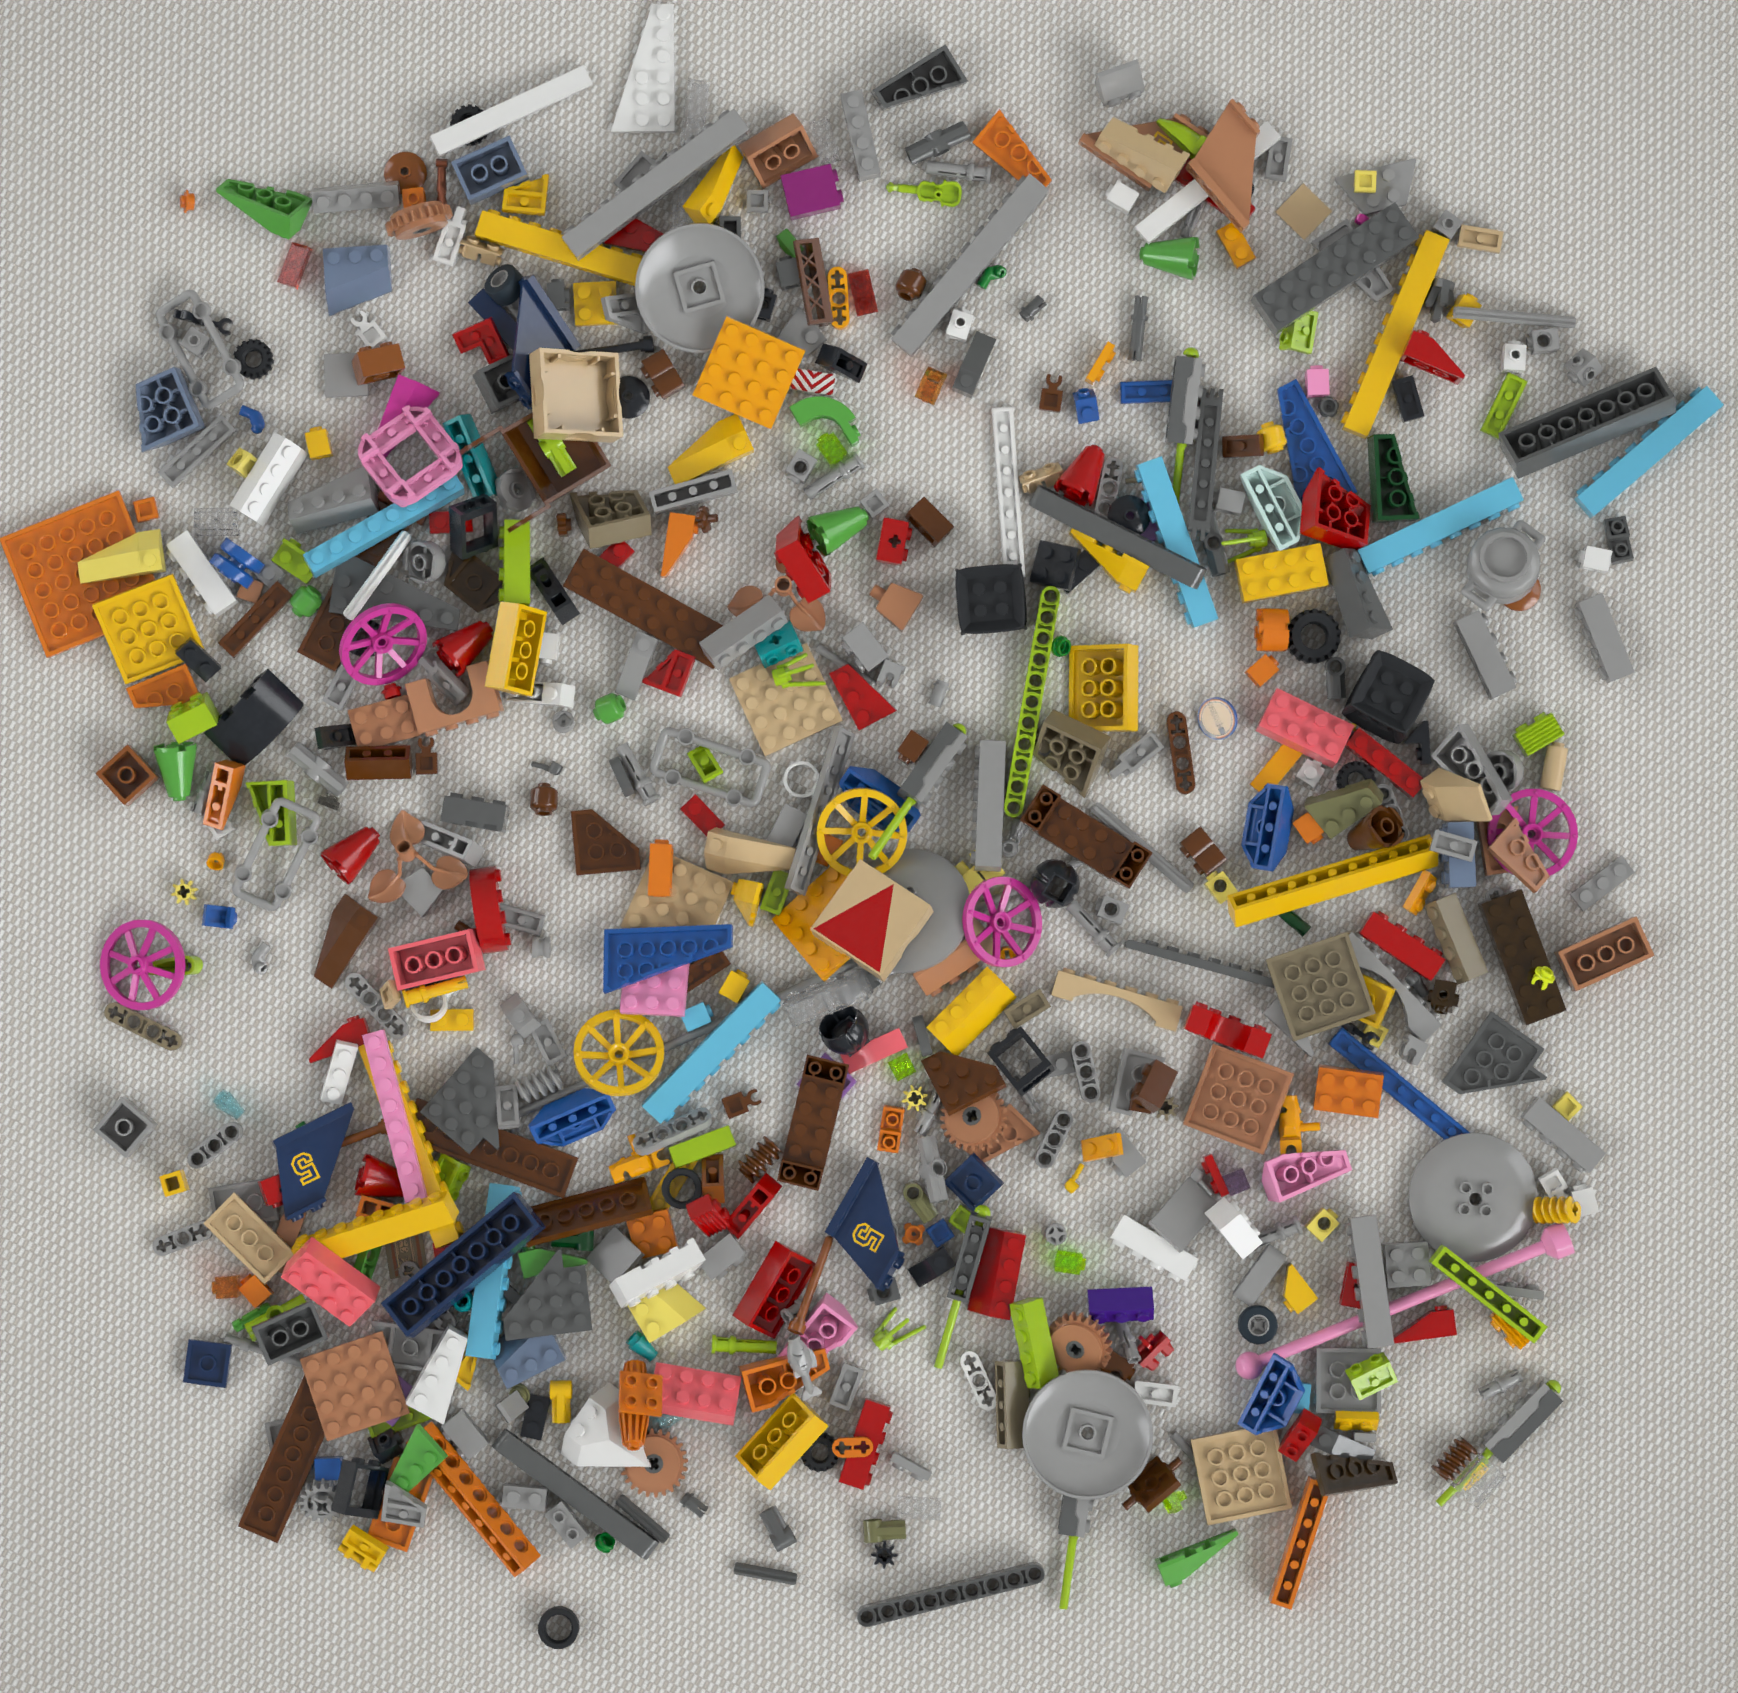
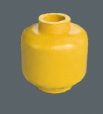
M1273 421L1262 424V429L1258 430L1256 434H1263L1264 452L1270 455L1284 450L1283 446L1286 445L1287 439L1282 425H1274Z

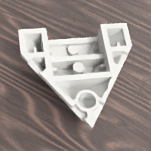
M609 1382L589 1397L566 1431L561 1455L578 1467H651L649 1459L646 1457L644 1446L640 1447L639 1450L631 1451L622 1444L618 1412L619 1389Z

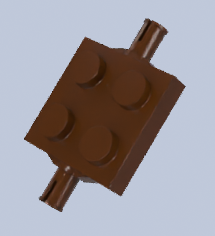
M1156 1456L1147 1463L1141 1474L1128 1486L1131 1496L1122 1503L1123 1507L1128 1511L1134 1504L1138 1503L1149 1513L1178 1489L1181 1483L1176 1479L1174 1471L1183 1464L1180 1458L1177 1456L1172 1462L1167 1464Z

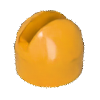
M212 852L208 856L206 864L212 870H221L225 863V857L222 853Z
M1004 946L1000 950V959L1007 960L1005 958V950L1009 951L1010 958L1007 959L1016 956L1009 946Z

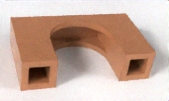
M489 661L466 666L473 694L469 706L458 714L449 715L438 707L429 679L425 678L405 684L418 734H425L426 737L437 735V730L444 728L446 731L458 729V724L466 722V725L478 723V719L486 717L487 720L499 717V713L504 711L499 690L485 687Z

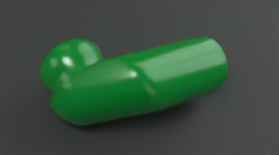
M1002 265L987 267L976 285L986 290L991 280L1006 276V268Z

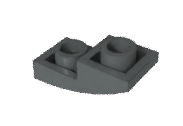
M1626 516L1604 519L1608 550L1612 551L1611 564L1633 561L1634 557L1629 540L1630 533Z

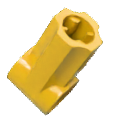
M550 1380L552 1423H570L572 1380Z

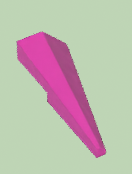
M398 374L379 428L403 413L402 408L405 406L428 408L439 396L440 392ZM396 446L385 452L383 456L386 458Z

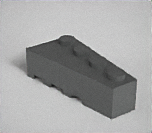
M945 44L873 89L871 93L883 111L964 85L968 80Z
M1343 548L1325 557L1324 560L1349 637L1374 639L1393 630L1357 550Z

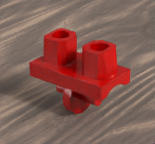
M1161 1330L1155 1336L1151 1333L1146 1339L1142 1335L1138 1337L1142 1342L1137 1346L1141 1356V1360L1138 1363L1143 1368L1146 1367L1154 1371L1160 1364L1155 1357L1160 1352L1167 1357L1174 1351L1170 1343L1171 1340Z

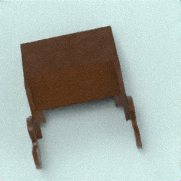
M530 413L504 429L500 425L459 452L463 455L501 432L545 504L544 507L509 527L507 530L510 533L550 509L552 502L612 466L597 442L562 440L566 446L567 453L577 468L561 477L550 458L546 457L539 446L538 439H534V433L527 423L533 419V413Z

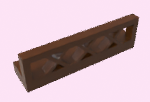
M819 238L795 240L793 245L807 325L828 326L834 320ZM800 245H805L807 257L801 253ZM807 264L809 266L811 278H809L804 272V268ZM811 285L814 299L808 295V289ZM814 306H816L818 318L816 320H813L811 312Z

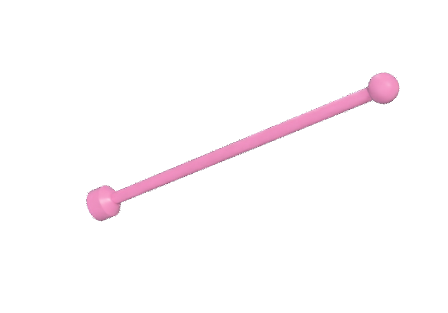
M1555 1223L1544 1228L1539 1242L1473 1269L1482 1276L1488 1277L1545 1253L1559 1260L1574 1254L1575 1251L1564 1224ZM1448 1278L1389 1302L1390 1316L1456 1290L1460 1286ZM1358 1315L1260 1355L1254 1352H1244L1236 1360V1371L1242 1378L1253 1380L1261 1375L1263 1367L1268 1365L1273 1353L1285 1359L1363 1327V1322L1359 1323Z

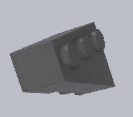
M451 792L450 796H444L440 821L506 833L510 807L506 806L504 801L493 800L492 803L484 802L485 798L472 796L471 800L464 799L463 794Z

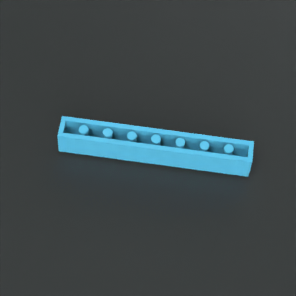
M1708 386L1703 389L1700 387L1695 389L1690 394L1691 399L1687 403L1681 401L1676 406V412L1673 415L1661 418L1657 422L1659 427L1654 431L1651 428L1641 436L1643 440L1639 444L1633 442L1625 449L1627 453L1622 458L1617 456L1608 464L1611 468L1605 473L1601 470L1592 478L1594 482L1590 486L1584 484L1576 491L1578 496L1574 500L1590 519L1724 405Z
M1162 456L1136 465L1137 470L1134 471L1135 478L1138 483H1142L1144 489L1141 491L1142 498L1145 503H1149L1151 511H1148L1151 523H1156L1158 531L1155 534L1158 543H1163L1165 548L1199 564ZM1204 577L1198 589L1191 588L1171 578L1173 585L1177 584L1179 592L1176 593L1180 605L1184 604L1186 612L1183 614L1187 625L1191 624L1192 628L1218 619Z
M455 475L414 504L400 507L393 503L304 553V561L313 576L317 578L464 495V487L457 475Z
M1511 477L1357 550L1367 574L1372 573L1374 577L1384 572L1383 567L1391 564L1392 567H1395L1404 562V557L1411 555L1414 558L1424 553L1423 548L1430 546L1433 549L1443 544L1442 539L1449 537L1452 540L1462 535L1461 530L1469 528L1471 531L1481 526L1480 521L1488 518L1490 522L1500 517L1499 512L1507 509L1508 512L1519 508V503L1524 499L1514 478Z
M761 980L642 1102V1107L660 1124L663 1121L668 1122L675 1115L674 1110L679 1105L683 1107L689 1101L690 1097L688 1095L693 1090L696 1092L700 1090L706 1083L704 1079L709 1074L713 1076L720 1069L719 1064L724 1059L727 1061L736 1052L734 1048L739 1043L743 1045L751 1037L749 1033L754 1028L758 1030L765 1023L766 1020L764 1018L768 1013L774 1014L779 1009L781 998Z
M489 1183L485 1215L513 1192L522 1195L520 1187ZM512 1256L475 1286L465 1356L496 1360V1355L500 1353L501 1345L498 1340L499 1334L502 1333L504 1323L501 1321L502 1312H505L507 1301L504 1299V1290L507 1291L510 1284V1279L507 1276L508 1269L512 1267Z

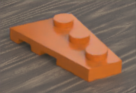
M186 663L126 688L134 708L167 706L178 702L184 704L190 701L189 698L192 695L199 693Z

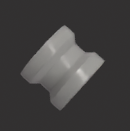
M533 936L532 957L544 956L545 958H550L551 937L539 939Z
M1053 1223L1046 1228L1045 1237L1050 1244L1060 1245L1065 1242L1067 1231L1061 1224Z

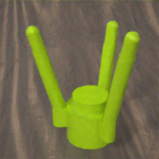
M1258 528L1225 529V533L1248 535L1247 538L1233 539L1221 543L1224 546L1248 542L1249 547H1253L1228 559V564L1236 559L1260 552L1262 547L1268 546L1265 530L1258 531Z
M807 653L797 656L784 664L777 665V669L772 670L775 685H782V688L826 685V682H789L792 680V674L814 667V664H809L792 670L789 669L790 665L807 657Z
M894 1307L882 1324L874 1331L876 1335L871 1339L881 1351L886 1348L890 1350L894 1345L926 1329V1325H922L893 1340L894 1337L892 1335L909 1322V1318H906L890 1332L887 1329L883 1331L897 1311V1307Z

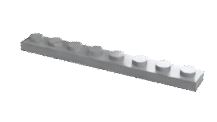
M841 726L834 727L784 887L798 895L805 896L819 852L816 836L817 823L824 807L837 794L839 782L855 737L854 733Z

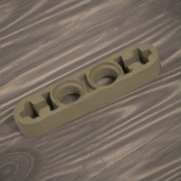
M110 1003L105 1007L104 1015L109 1021L167 1050H177L182 1046L183 1039L178 1032L120 1003ZM117 1006V1011L121 1014H125V1011L129 1012L124 1017L123 1023L120 1022L123 1019L122 1017H111L110 1008L114 1009ZM133 1015L137 1016L140 1020L136 1028H132L128 1024V1019ZM151 1025H155L159 1029V1034L155 1038L150 1037L147 1033ZM164 1030L167 1031L165 1036H176L177 1045L170 1047V1042L166 1039H162V1043L158 1041L163 1036Z

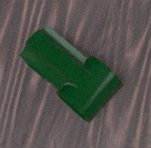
M594 1230L551 1241V1247L593 1251Z

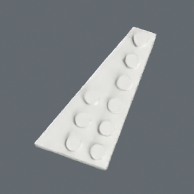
M652 4L611 133H675L674 4Z

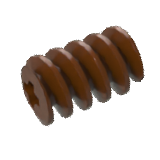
M763 1136L765 1144L756 1143L759 1150L751 1148L752 1156L744 1155L746 1162L738 1161L740 1165L738 1169L752 1184L755 1183L753 1175L760 1178L759 1169L766 1172L767 1167L765 1164L772 1166L774 1164L772 1157L779 1160L778 1151L783 1153L766 1136Z
M1462 1437V1440H1453L1456 1447L1448 1446L1450 1454L1442 1453L1445 1460L1437 1459L1439 1467L1431 1466L1446 1481L1449 1479L1455 1482L1456 1478L1453 1473L1461 1475L1462 1472L1459 1466L1467 1468L1464 1460L1472 1462L1473 1459L1470 1453L1479 1454Z

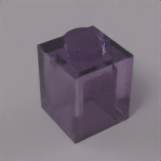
M1241 1167L1221 1175L1228 1189L1229 1196L1250 1189L1244 1170Z

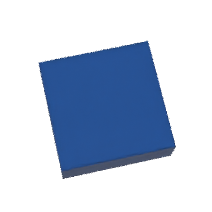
M944 1218L925 1229L937 1248L955 1237Z

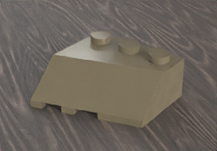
M637 490L611 491L607 495H598L597 491L589 492V495H577V492H570L577 525L590 549L652 535L650 513Z
M1053 709L1043 722L1033 755L1050 770L1057 771L1065 778L1063 781L1069 786L1071 784L1080 791L1079 794L1085 798L1100 770L1111 736ZM1049 750L1052 751L1045 757L1039 753H1047Z

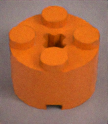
M1257 608L1256 621H1258V626H1254L1256 651H1286L1289 644L1288 609Z

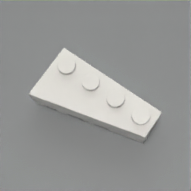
M694 1238L686 1241V1244L681 1249H678L676 1246L664 1254L661 1260L658 1256L644 1264L643 1269L641 1266L636 1267L614 1279L609 1287L621 1308L628 1305L632 1308L641 1302L640 1299L646 1296L650 1299L659 1294L658 1290L663 1288L669 1290L677 1285V1281L683 1279L685 1282L695 1276L694 1272L706 1259Z
M448 1324L406 1398V1405L443 1425L468 1339L466 1333Z

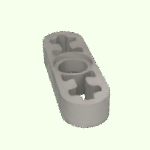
M202 1220L156 1238L153 1242V1250L157 1255L165 1256L207 1240L213 1233L209 1230L206 1232L207 1236H204L203 1233L195 1236L197 1240L194 1241V1235L190 1228H193V1232L200 1230V1225L206 1221ZM180 1232H186L189 1235L187 1244L178 1242L177 1237ZM173 1235V1242L177 1248L174 1249V1245L166 1247V1252L163 1249L159 1250L160 1240L164 1243L171 1241L169 1236Z

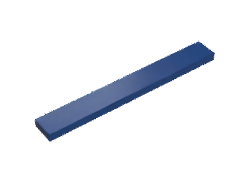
M1342 1027L1328 1042L1329 1046L1357 1069L1382 1072L1384 1074L1382 1089L1443 1139L1470 1133Z

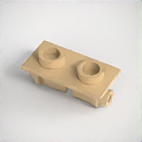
M473 236L464 237L459 244L462 245H460L458 253L462 254V257L477 261L478 254H481V263L494 267L495 265L500 266L502 258L498 256H501L505 249L500 248V245L492 242L486 244Z
M1051 462L1037 470L1025 471L1023 475L1018 476L1024 494L1035 492L1038 485L1042 486V481H1045L1047 487L1055 485L1057 479L1063 474V470L1058 462Z

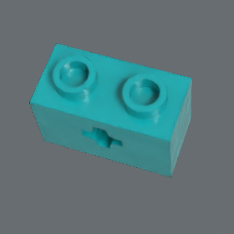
M790 620L782 628L774 631L763 641L754 645L764 668L775 665L786 658L804 651Z

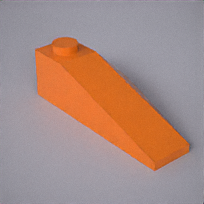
M825 1348L812 1350L816 1356L817 1367L810 1369L811 1381L830 1370ZM787 1355L738 1366L752 1413L774 1407L779 1401L788 1395H792L797 1389L804 1386L801 1376L799 1378L794 1377Z

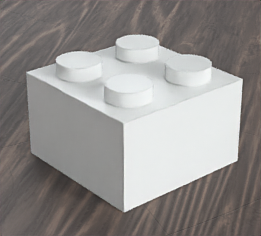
M1223 1197L1204 1213L1242 1259L1263 1243L1258 1237L1261 1233L1234 1201L1229 1203Z

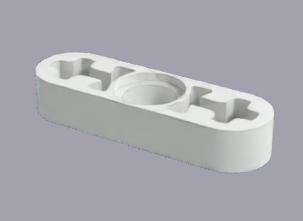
M971 1350L965 1351L960 1357L964 1373L980 1407L984 1410H991L996 1406V1393L978 1354ZM966 1356H975L976 1360L973 1361L975 1368L980 1366L981 1370L973 1371L969 1375L967 1371L972 1369L969 1364H964ZM976 1374H981L985 1377V1383L982 1386H975L972 1379ZM989 1386L990 1390H986L989 1397H994L991 1400L992 1404L990 1406L987 1403L983 1404L984 1396L982 1392L978 1395L976 1391L983 1390Z

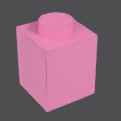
M1322 365L1310 366V369L1306 370L1305 387L1307 398L1329 396V369H1323Z

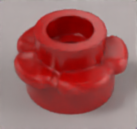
M396 683L387 684L384 686L381 694L384 695L385 700L401 696L400 689L402 687L397 686Z

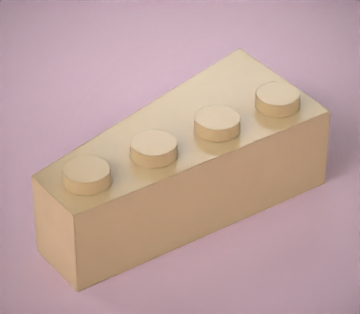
M1114 117L1101 132L1095 143V146L1103 153L1108 154L1117 160L1119 164L1124 165L1138 177L1143 178L1163 193H1166L1190 156L1185 151L1181 154L1173 150L1174 146L1168 143L1164 146L1156 142L1155 137L1150 134H1139L1137 128Z

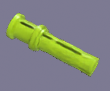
M712 1334L711 1354H715V1352H729L730 1355L735 1354V1352L776 1354L777 1340L737 1339L734 1335L730 1337H717L716 1334Z

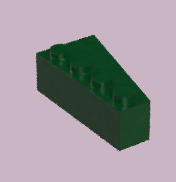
M1373 434L1367 437L1372 523L1412 522L1420 519L1414 504L1413 493H1411L1407 481V473L1404 471L1403 460L1395 434Z

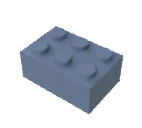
M510 135L451 162L470 205L529 179Z
M1448 822L1442 824V828H1439L1440 831L1474 840V822ZM1439 853L1440 863L1444 865V871L1440 872L1441 884H1444V889L1476 887L1475 853L1472 862Z

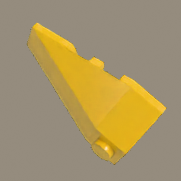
M735 145L720 155L682 206L694 223L714 225L718 220L743 160L742 154Z
M734 414L716 422L667 468L674 483L678 484L696 479L754 453V449L739 416Z
M1073 528L1071 529L1069 534L1096 560L1109 577L1119 585L1118 588L1128 594L1136 592L1149 568L1148 565L1125 553L1120 556L1114 548L1104 544L1101 546L1096 539Z
M739 879L738 883H733L731 895H734L733 900L748 926L753 927L764 885L759 882Z

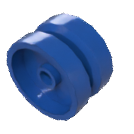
M226 537L220 547L221 550L230 555L228 559L220 553H214L209 562L220 569L219 572L234 583L238 582L248 589L254 580L252 576L245 572V569L248 568L255 574H259L265 564Z

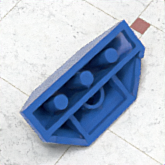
M850 766L839 782L843 792L855 788H870L889 796L899 808L905 802L903 798L897 795L900 786L875 769ZM861 797L846 800L848 806L860 814ZM868 797L866 819L870 821L888 806L877 799ZM914 806L910 808L904 817L907 832L911 831L921 816L919 810ZM890 813L877 823L876 826L881 830H886L895 816L894 813Z
M1267 783L1248 803L1241 846L1253 869L1273 872L1287 853L1294 814L1287 786Z
M583 1088L544 1105L528 1126L537 1144L564 1147L603 1130L610 1120L612 1113L616 1111V1107L610 1095L600 1093L594 1089Z
M1273 1353L1237 1423L1254 1435L1284 1428L1288 1425L1305 1392L1297 1371L1291 1362Z

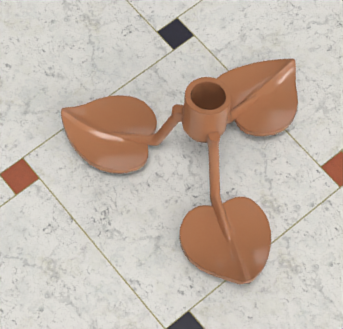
M775 560L777 570L780 573H786L783 563L779 564ZM787 575L778 577L775 580V588H772L769 594L772 596L774 593H777L782 597L788 595L791 597L796 605L789 614L792 625L797 630L804 632L822 631L826 623L822 604L817 599L808 604L805 597L799 603L792 592L790 578ZM755 586L742 587L728 604V610L737 617L763 599L762 591Z
M401 810L394 820L390 831V841L399 855L397 858L398 873L396 875L393 870L385 869L375 874L370 883L368 899L377 903H388L397 900L406 888L405 882L400 879L402 875V861L410 862L415 857L434 871L431 879L433 884L439 889L447 890L454 888L467 878L468 871L459 859L452 856L440 857L437 860L436 867L420 856L413 845L418 844L423 839L425 834L424 825L417 818Z

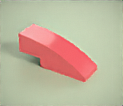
M897 1028L870 1040L869 1043L851 1057L840 1055L843 1062L849 1064L848 1073L850 1074L906 1049L908 1046L900 1029Z

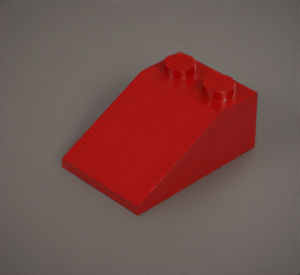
M1420 329L1417 331L1413 330L1399 361L1458 385L1465 377L1461 369L1434 338L1429 337L1430 334Z

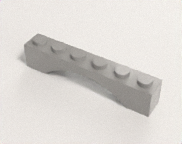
M1349 932L1348 935L1359 967L1376 974L1390 987L1396 989L1395 993L1404 1012L1406 1028L1416 1038L1425 1042L1442 1026L1439 1022L1441 1018L1433 1010L1429 1012L1424 1007L1425 1001L1418 994L1414 996L1409 991L1411 987L1405 980L1401 979L1399 981L1393 975L1396 971L1388 963L1384 965L1379 960L1381 956L1374 948L1369 950L1365 946L1364 942L1366 940L1358 932L1355 934Z

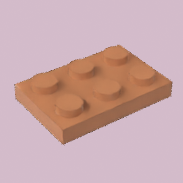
M408 694L347 710L357 746H385L422 736L418 734Z

